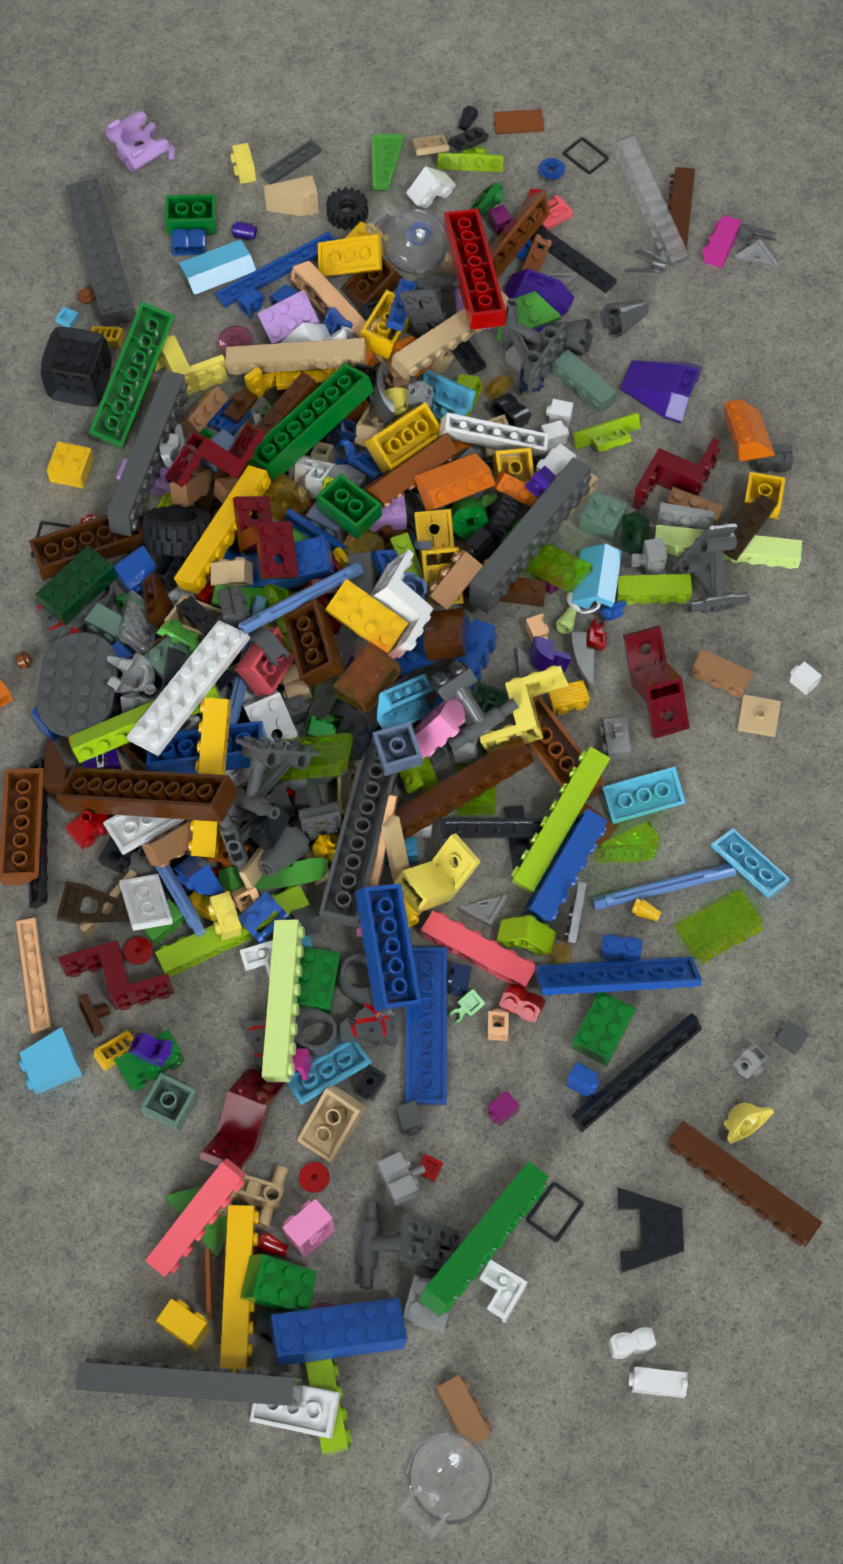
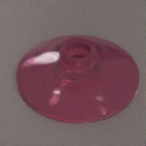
M231 326L220 334L219 345L224 352H226L227 347L253 345V335L250 330L243 326Z

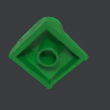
M496 181L483 189L470 209L478 208L481 217L496 204L499 205L504 199L502 185Z

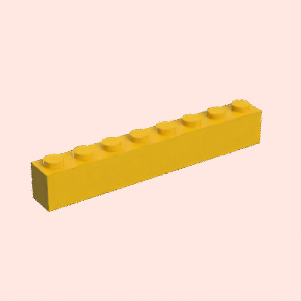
M248 465L174 577L180 589L198 595L205 587L206 582L211 576V563L218 562L219 559L224 558L226 551L233 544L237 536L233 498L235 496H263L271 484L266 470Z
M205 697L204 701L201 702L200 708L201 713H203V721L199 723V733L202 734L201 741H198L197 752L200 753L199 761H196L195 770L198 774L225 775L231 700ZM191 820L190 830L193 831V839L189 841L191 856L218 857L220 822Z
M228 1205L220 1368L233 1369L232 1373H236V1369L252 1370V1366L248 1365L249 1357L253 1356V1344L249 1343L250 1335L254 1334V1321H251V1312H255V1303L240 1297L250 1255H254V1246H258V1233H255V1224H259V1211H256L254 1206Z

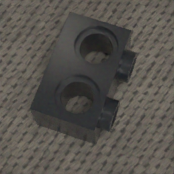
M110 836L98 858L101 865L122 874L124 869H128L130 866L131 856L139 850L140 846L123 855ZM116 856H120V857H121V858H120L119 860H117V861H113V860H112V859H113L114 857H116Z

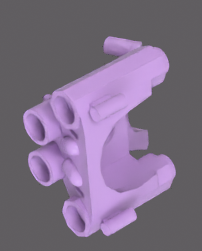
M139 110L122 121H119V119L107 125L109 129L105 130L112 144L117 143L116 147L118 150H116V153L120 160L125 162L131 173L142 169L144 165L154 159H158L159 156L169 151V159L175 158V147L169 144L166 138H159L156 141L151 139V137L156 135L155 123L150 122L143 131L140 127L146 124L145 121L148 119L146 114ZM137 142L143 143V145L134 147Z

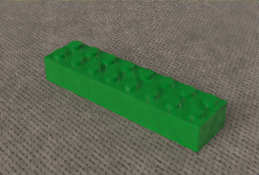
M141 301L89 431L91 437L120 449L124 448L175 321V315Z
M344 363L264 436L262 443L256 447L253 457L248 461L249 465L266 470L272 482L279 479L374 392L368 375Z
M528 1161L426 1286L419 1301L438 1317L443 1312L447 1314L454 1306L456 1300L467 1290L471 1281L476 1279L484 1265L488 1264L496 1250L500 1249L509 1234L516 1229L521 1219L528 1214L533 1204L543 1195L548 1187L545 1183L549 1176Z

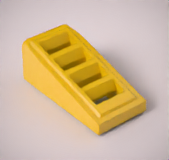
M92 326L90 330L99 334L103 333L109 347L120 349L125 337L124 329L120 327Z
M129 1030L124 1031L94 1050V1058L104 1071L116 1064L114 1059L128 1052L130 1046L127 1047L123 1039L125 1038L131 1045L134 1037ZM119 1043L123 1050L120 1051L116 1044ZM111 1048L115 1052V1055H112V1053L109 1051Z

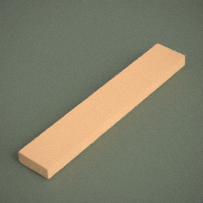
M391 794L388 796L383 824L395 815L399 795ZM382 829L369 887L380 885L387 852Z
M33 917L16 921L31 1033L52 1030L37 919Z

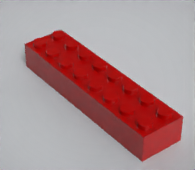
M478 208L444 212L443 227L470 330L505 326L506 308Z

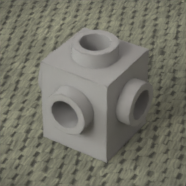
M416 381V383L408 385L407 405L414 408L426 402L429 408H432L433 387L424 381Z
M755 1043L747 1049L743 1048L736 1055L738 1059L733 1065L737 1068L740 1075L749 1079L753 1075L755 1077L759 1076L764 1071L763 1065L770 1057Z

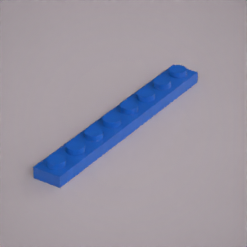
M328 231L215 292V297L226 308L237 302L238 298L252 287L259 290L291 273L293 266L307 261L311 262L318 258V242L336 239Z

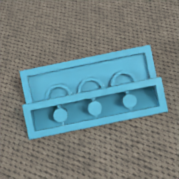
M241 239L178 263L193 295L256 271L251 255Z
M430 369L424 370L422 381L433 387L432 408L430 410L434 417L441 420L446 413L465 416L472 409L476 391Z
M607 544L582 548L580 550L572 597L573 604L585 609H589L594 601L609 607L613 606L622 550Z
M425 674L379 694L377 721L382 729L411 722L412 725L422 720L431 712V707L426 701L425 696L434 691V688Z

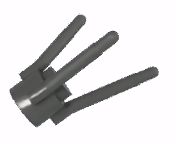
M745 223L738 232V236L741 237L740 241L747 246L751 245L747 240H752L754 235L777 241L776 238L769 236H775V232L753 227Z
M640 247V250H635V253L653 259L652 266L655 268L625 269V272H654L659 274L660 270H665L668 258Z

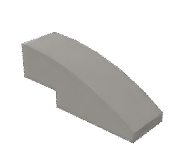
M571 632L570 642L574 665L581 680H584L587 689L593 691L594 649H586V632Z

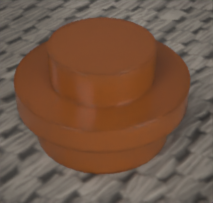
M83 288L78 292L80 302L83 304L93 302L95 294L92 289Z
M21 651L19 655H16L17 663L21 669L31 668L32 659L29 653Z

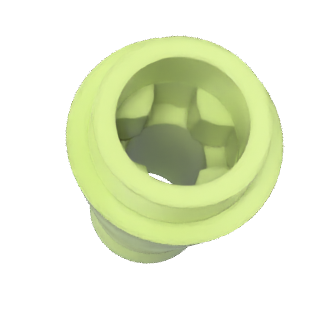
M568 607L557 620L556 628L560 633L569 634L573 631L577 611L572 607Z

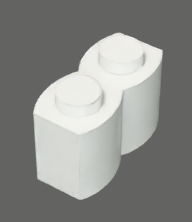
M643 1327L636 1329L632 1333H618L610 1338L608 1344L612 1358L623 1359L632 1353L644 1354L651 1351L655 1347L656 1341L652 1328Z

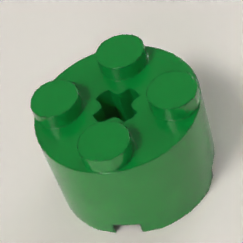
M467 497L461 501L458 500L451 508L452 527L454 532L461 538L469 539L481 526L485 528L488 524L486 509L483 503L476 498Z

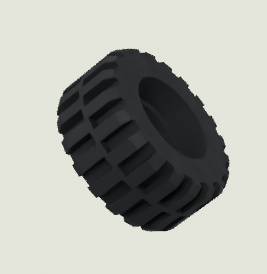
M169 505L167 507L154 508L143 517L144 545L148 550L158 555L171 557L189 556L213 520V517L207 510L194 506L181 507L180 505Z

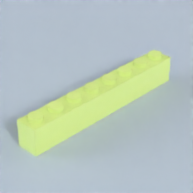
M656 525L654 539L663 538L666 554L682 557L686 549L692 546L695 539L704 530ZM756 535L737 561L724 553L723 560H729L733 563L747 562L751 565L765 564L770 567L783 566L788 569L798 568L801 561L802 540Z
M274 920L262 1077L266 1082H291V1075H294L295 1066L292 1061L293 1055L296 1054L294 1035H297L298 1026L295 1022L296 1016L299 1015L297 996H300L301 987L298 984L299 977L302 976L300 958L304 954L301 943L305 937V928L299 920Z

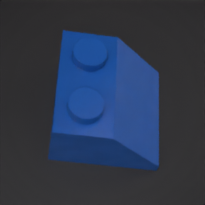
M141 546L114 565L119 586L126 593L133 591L135 596H140L143 593L142 581L156 567L144 546Z
M196 856L188 857L174 868L178 874L176 875L177 880L181 885L185 884L189 890L193 889L198 894L214 896L225 893L209 865Z

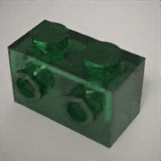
M639 511L625 514L622 517L621 548L631 556L632 554H642L644 540H649L650 520Z

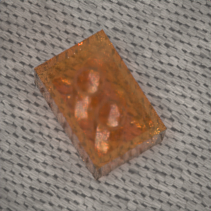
M368 642L333 687L338 696L367 715L378 702L379 694L394 682L402 670L399 662Z

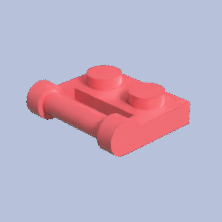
M555 195L548 201V206L551 208L549 209L550 214L541 226L550 230L572 218L574 212L559 195Z

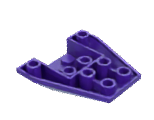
M531 269L513 273L505 286L504 294L509 299H515L535 291L561 317L568 312L574 300L572 293L560 280ZM547 325L542 326V327H539V328H536V329H534V330L540 332V331H542L543 328L546 327ZM523 338L525 342L532 344V342Z
M632 360L620 390L663 418L682 424L687 411L688 401L695 383L699 380L703 367L689 362Z

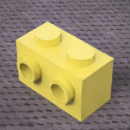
M249 144L233 145V153H230L231 162L235 163V166H233L235 176H238L240 184L256 181L255 167Z
M230 892L210 897V904L207 907L210 916L214 917L215 923L213 925L216 934H220L222 941L240 936L242 927Z

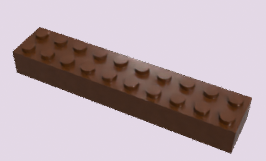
M73 767L57 793L56 798L67 812L83 813V811H89L95 814L223 822L239 790L229 775Z

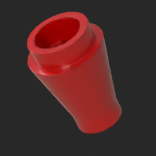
M262 1232L256 1249L261 1250V1253L285 1257L289 1245L284 1244L269 1232L268 1234Z

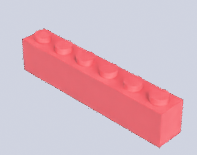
M432 911L421 929V937L440 947H447V951L508 984H516L527 990L535 976V963L528 958L523 959L515 951L500 947L498 942L483 938L481 933L466 929L464 924L458 921H451L442 912L436 913Z
M228 1158L222 1161L145 1261L163 1277H166L170 1272L174 1274L181 1266L179 1263L183 1256L187 1258L193 1251L192 1244L195 1240L199 1242L207 1233L204 1230L208 1224L212 1225L220 1215L217 1212L220 1208L225 1209L232 1201L231 1194L234 1191L238 1192L245 1184L243 1179L247 1174Z

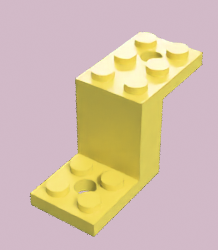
M175 335L167 338L155 371L165 367L167 371L184 374L185 382L188 383L186 394L190 396L192 393L206 390L217 384H223L228 380L223 355L189 366Z
M551 666L545 671L532 672L526 677H516L511 679L510 682L505 683L509 699L513 698L519 709L513 711L516 725H506L501 730H490L480 736L481 744L488 754L518 736L525 744L543 739L533 697L569 686L561 666Z
M455 833L448 838L432 861L402 871L393 884L401 883L403 897L420 915L422 911L451 901L481 861ZM454 857L458 859V866L454 863Z

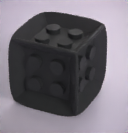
M55 327L50 334L41 360L40 373L47 395L59 402L87 407L98 406L104 396L111 374L112 358L108 342L103 335L93 331L71 327Z

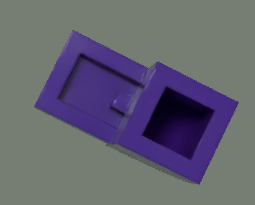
M544 465L539 472H536L531 477L525 487L538 499L557 476Z
M535 636L529 649L532 664L540 671H545L551 666H561L563 672H566L571 661V654L553 650V640Z
M145 1032L136 1033L128 1053L153 1065L163 1066L171 1055L173 1042L167 1039L157 1040Z

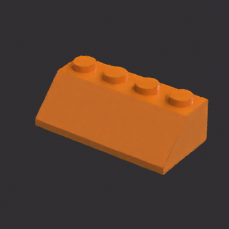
M742 399L724 402L725 422L739 462L775 456L760 411Z
M476 453L414 476L426 511L439 508L496 485L489 466Z

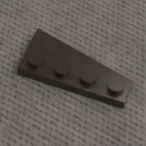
M762 494L729 520L728 524L736 523L738 526L734 531L737 545L735 549L723 551V553L737 561L775 510L777 503Z

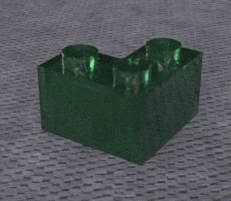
M477 681L472 691V696L484 714L494 707L499 708L510 700L507 691Z

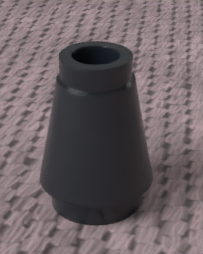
M466 106L463 109L458 126L460 130L467 131L478 117L476 108Z

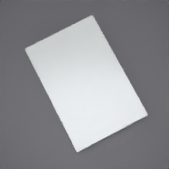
M158 874L119 880L133 931L172 924L171 913Z

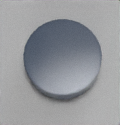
M432 540L414 541V548L418 550L431 549Z

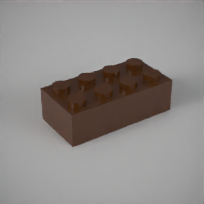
M316 599L283 616L300 680L310 687H314L344 671L328 613L324 611L326 607Z

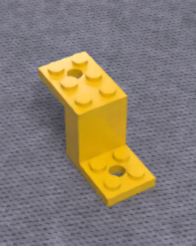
M451 509L414 512L416 540H432L431 549H417L418 561L423 569V576L427 587L433 580L436 581L440 577L438 573L445 565L449 566L452 562L450 560L452 555L456 551L459 552V548L454 546ZM431 524L439 526L438 533H430L429 527ZM463 591L453 602V604L464 603ZM427 594V603L431 607L441 606Z

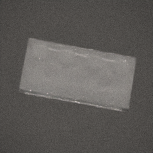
M130 590L126 595L117 636L122 642L127 643L137 653L144 656L153 648L157 626L146 620L144 599L133 590Z

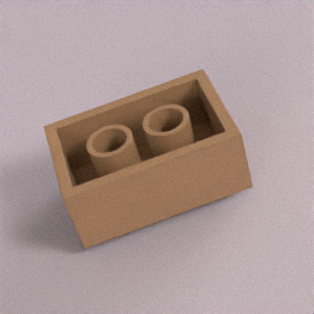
M464 550L456 551L450 558L452 562L449 566L445 565L438 573L440 577L436 581L433 580L427 587V594L447 610L483 566Z

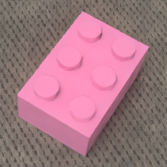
M455 697L446 703L443 701L414 727L413 731L422 754V759L426 756L430 757L436 751V747H442L448 741V737L451 736L453 738L460 731L459 726L466 720L464 716L467 712Z
M316 1199L312 1202L310 1200L307 1201L300 1208L301 1212L296 1216L291 1215L287 1218L283 1226L287 1241L302 1259L307 1257L335 1232L332 1217Z

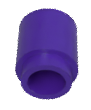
M236 221L232 225L231 233L234 234V238L249 241L251 239L255 240L257 226H253L252 223Z

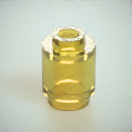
M506 375L497 376L486 386L487 396L491 399L502 396L510 389V379Z
M565 943L556 944L552 949V964L570 963L572 956L570 946Z

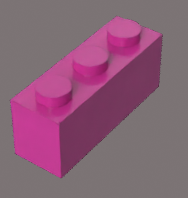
M723 215L720 221L717 220L714 227L715 232L710 234L708 240L709 245H705L702 252L704 263L723 268L737 239L742 223L741 220Z

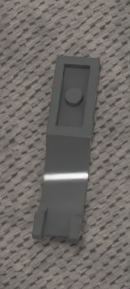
M222 614L216 618L217 620L224 622ZM261 626L248 633L249 640L262 649L268 662L273 666H278L276 659L280 656L290 657L289 652L268 629Z

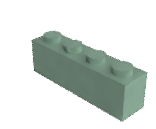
M570 350L565 351L556 358L552 369L554 375L557 378H561L567 387L575 390L581 399H585L590 404L592 409L602 413L616 402L617 391Z

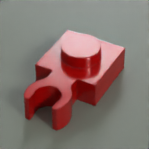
M594 618L587 629L586 645L602 651L606 648L607 633L602 631L604 621L597 624V618Z

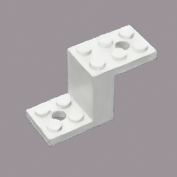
M409 549L387 565L370 594L371 597L408 622V625L389 653L385 655L390 661L396 657L400 658L405 651H411L417 643L415 640L423 633V626L430 620V613L433 610V607L402 581L405 576L403 572L412 564L410 560L414 555Z
M239 662L231 665L227 670L236 675L237 671L235 668ZM247 685L242 707L248 721H263L267 738L271 739V741H275L271 736L272 731L275 729L281 730L282 736L280 739L286 740V742H290V739L300 741L280 692L276 689L273 694L256 696Z

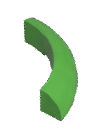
M309 858L297 861L274 876L263 874L255 884L257 890L273 889L320 880L327 872L328 858ZM228 867L218 871L220 883L224 889L237 890L245 886L243 880L239 877L236 867Z

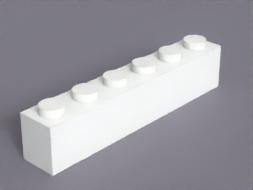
M446 413L441 419L439 437L448 433L449 437L453 440L501 450L531 448L532 456L541 457L548 447L549 434L452 413Z

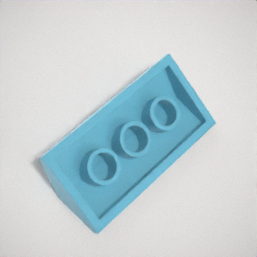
M675 767L602 787L605 807L612 824L686 804Z
M734 828L711 844L714 850L768 898L774 897L791 881L787 875Z
M357 1041L351 1043L342 1042L330 1054L316 1057L312 1060L308 1080H303L300 1071L295 1070L294 1075H291V1082H286L295 1099L302 1105L324 1092L326 1088L336 1085L372 1062Z

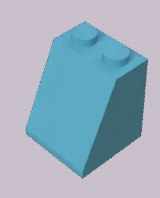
M63 1028L57 1029L20 1052L22 1059L19 1060L20 1067L23 1072H27L29 1077L25 1079L29 1090L33 1089L36 1095L82 1076L74 1051Z

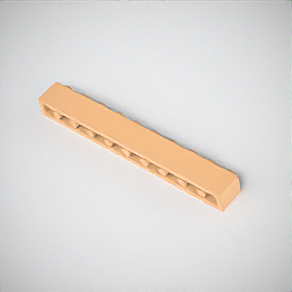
M310 261L293 266L290 280L300 291L304 290L313 305L325 317L329 308L335 307L346 320L353 323L351 329L354 331L356 338H359L361 330L367 321L362 318ZM374 353L376 363L373 369L376 372L383 361H387L389 374L385 382L390 388L401 387L409 383L411 376L404 379L391 365L393 354L390 359Z

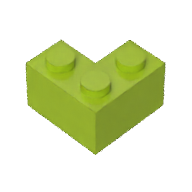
M532 915L510 917V919L501 920L496 941L508 949L525 948L537 956L549 955L552 953L556 932L550 929L549 925L537 921L536 917Z

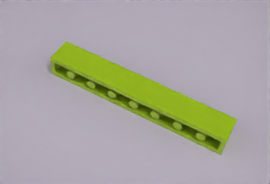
M216 683L206 694V698L222 699ZM155 700L70 735L71 747L80 763L129 743L127 735ZM201 702L190 716L201 712Z
M591 746L588 751L583 750L578 759L581 761L579 767H573L569 774V777L572 779L569 784L564 783L559 792L562 794L559 801L554 800L550 807V810H552L549 817L545 816L540 824L543 829L540 834L535 833L530 841L533 846L530 850L526 849L521 857L523 860L520 867L516 866L511 874L514 877L512 883L531 894L537 887L610 760V757Z
M300 885L290 886L278 895H271L290 917L291 911L310 906ZM274 911L256 928V931L260 933L279 914ZM236 912L237 916L239 917L241 915L240 912ZM241 924L240 936L222 941L220 934H216L214 925L205 929L206 933L197 938L196 934H193L189 937H181L172 945L160 947L155 954L164 973L168 974L170 978L254 937Z

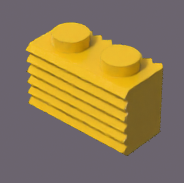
M584 680L568 683L569 686L546 693L548 703L554 715H565L574 709L581 711L589 706L590 698Z

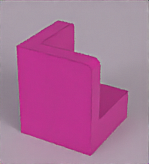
M296 1048V1054L293 1055L292 1063H294L295 1070L300 1071L302 1079L308 1080L313 1062L309 1049Z

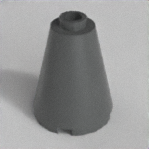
M641 299L609 303L603 306L604 309L600 312V320L603 328H607L610 331L607 334L613 338H618L648 314V305Z
M590 319L547 325L559 329L562 323L566 324L565 331L567 334L563 340L565 343L564 348L581 354L589 352L592 342V334H590L589 329H593Z
M287 824L274 849H266L259 863L260 870L264 875L274 876L310 851L311 847L308 848L309 839L299 828L295 826L291 828Z

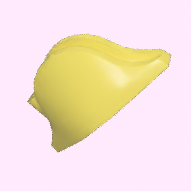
M396 387L385 390L386 398L393 400L394 415L403 414L412 408L407 405L408 389Z
M740 1103L734 1106L728 1114V1119L723 1123L729 1130L728 1142L732 1144L753 1134L774 1113L773 1109L770 1107H757L751 1103Z

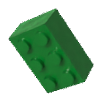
M216 194L165 195L164 222L167 235H172V230L176 229L189 231L196 228L205 230L206 234H217L218 206Z
M341 473L316 496L317 509L356 539L361 537L382 517V504Z
M303 947L304 954L300 958L302 976L299 977L298 982L301 987L300 996H297V1003L299 1007L318 1009L331 1016L342 961L341 952Z
M598 992L572 1041L571 1049L608 1067L634 1017L636 1008L605 992Z
M169 1029L153 1037L157 1040L167 1039L173 1042L171 1055L163 1066L153 1065L128 1052L114 1059L130 1091H138L144 1088L150 1080H157L160 1073L164 1074V1072L170 1069L175 1070L185 1061Z
M264 1254L250 1255L240 1298L286 1313L309 1310L317 1271Z

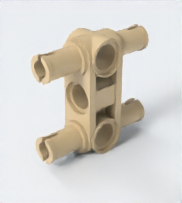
M276 1166L271 1182L246 1175L243 1179L245 1184L238 1192L234 1191L231 1194L232 1201L228 1205H232L233 1200L236 1199L261 1207L259 1224L256 1225L260 1228L268 1229L273 1213L278 1210L284 1193L283 1184L288 1169L283 1166ZM274 1194L277 1196V1199L270 1200L267 1196ZM228 1206L225 1209L221 1207L217 1213L222 1216H228Z

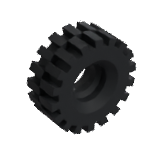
M344 187V190L338 188L337 192L333 191L331 196H328L326 210L328 221L331 222L332 226L337 225V229L344 227V230H347V228L353 230L361 221L365 223V219L368 218V200L359 189L354 191L353 187L350 190L347 187ZM347 207L354 209L350 212L342 211L343 208Z
M505 493L499 494L498 498L495 499L494 504H492L490 511L487 513L488 524L484 528L496 541H500L508 531L520 503L517 499Z

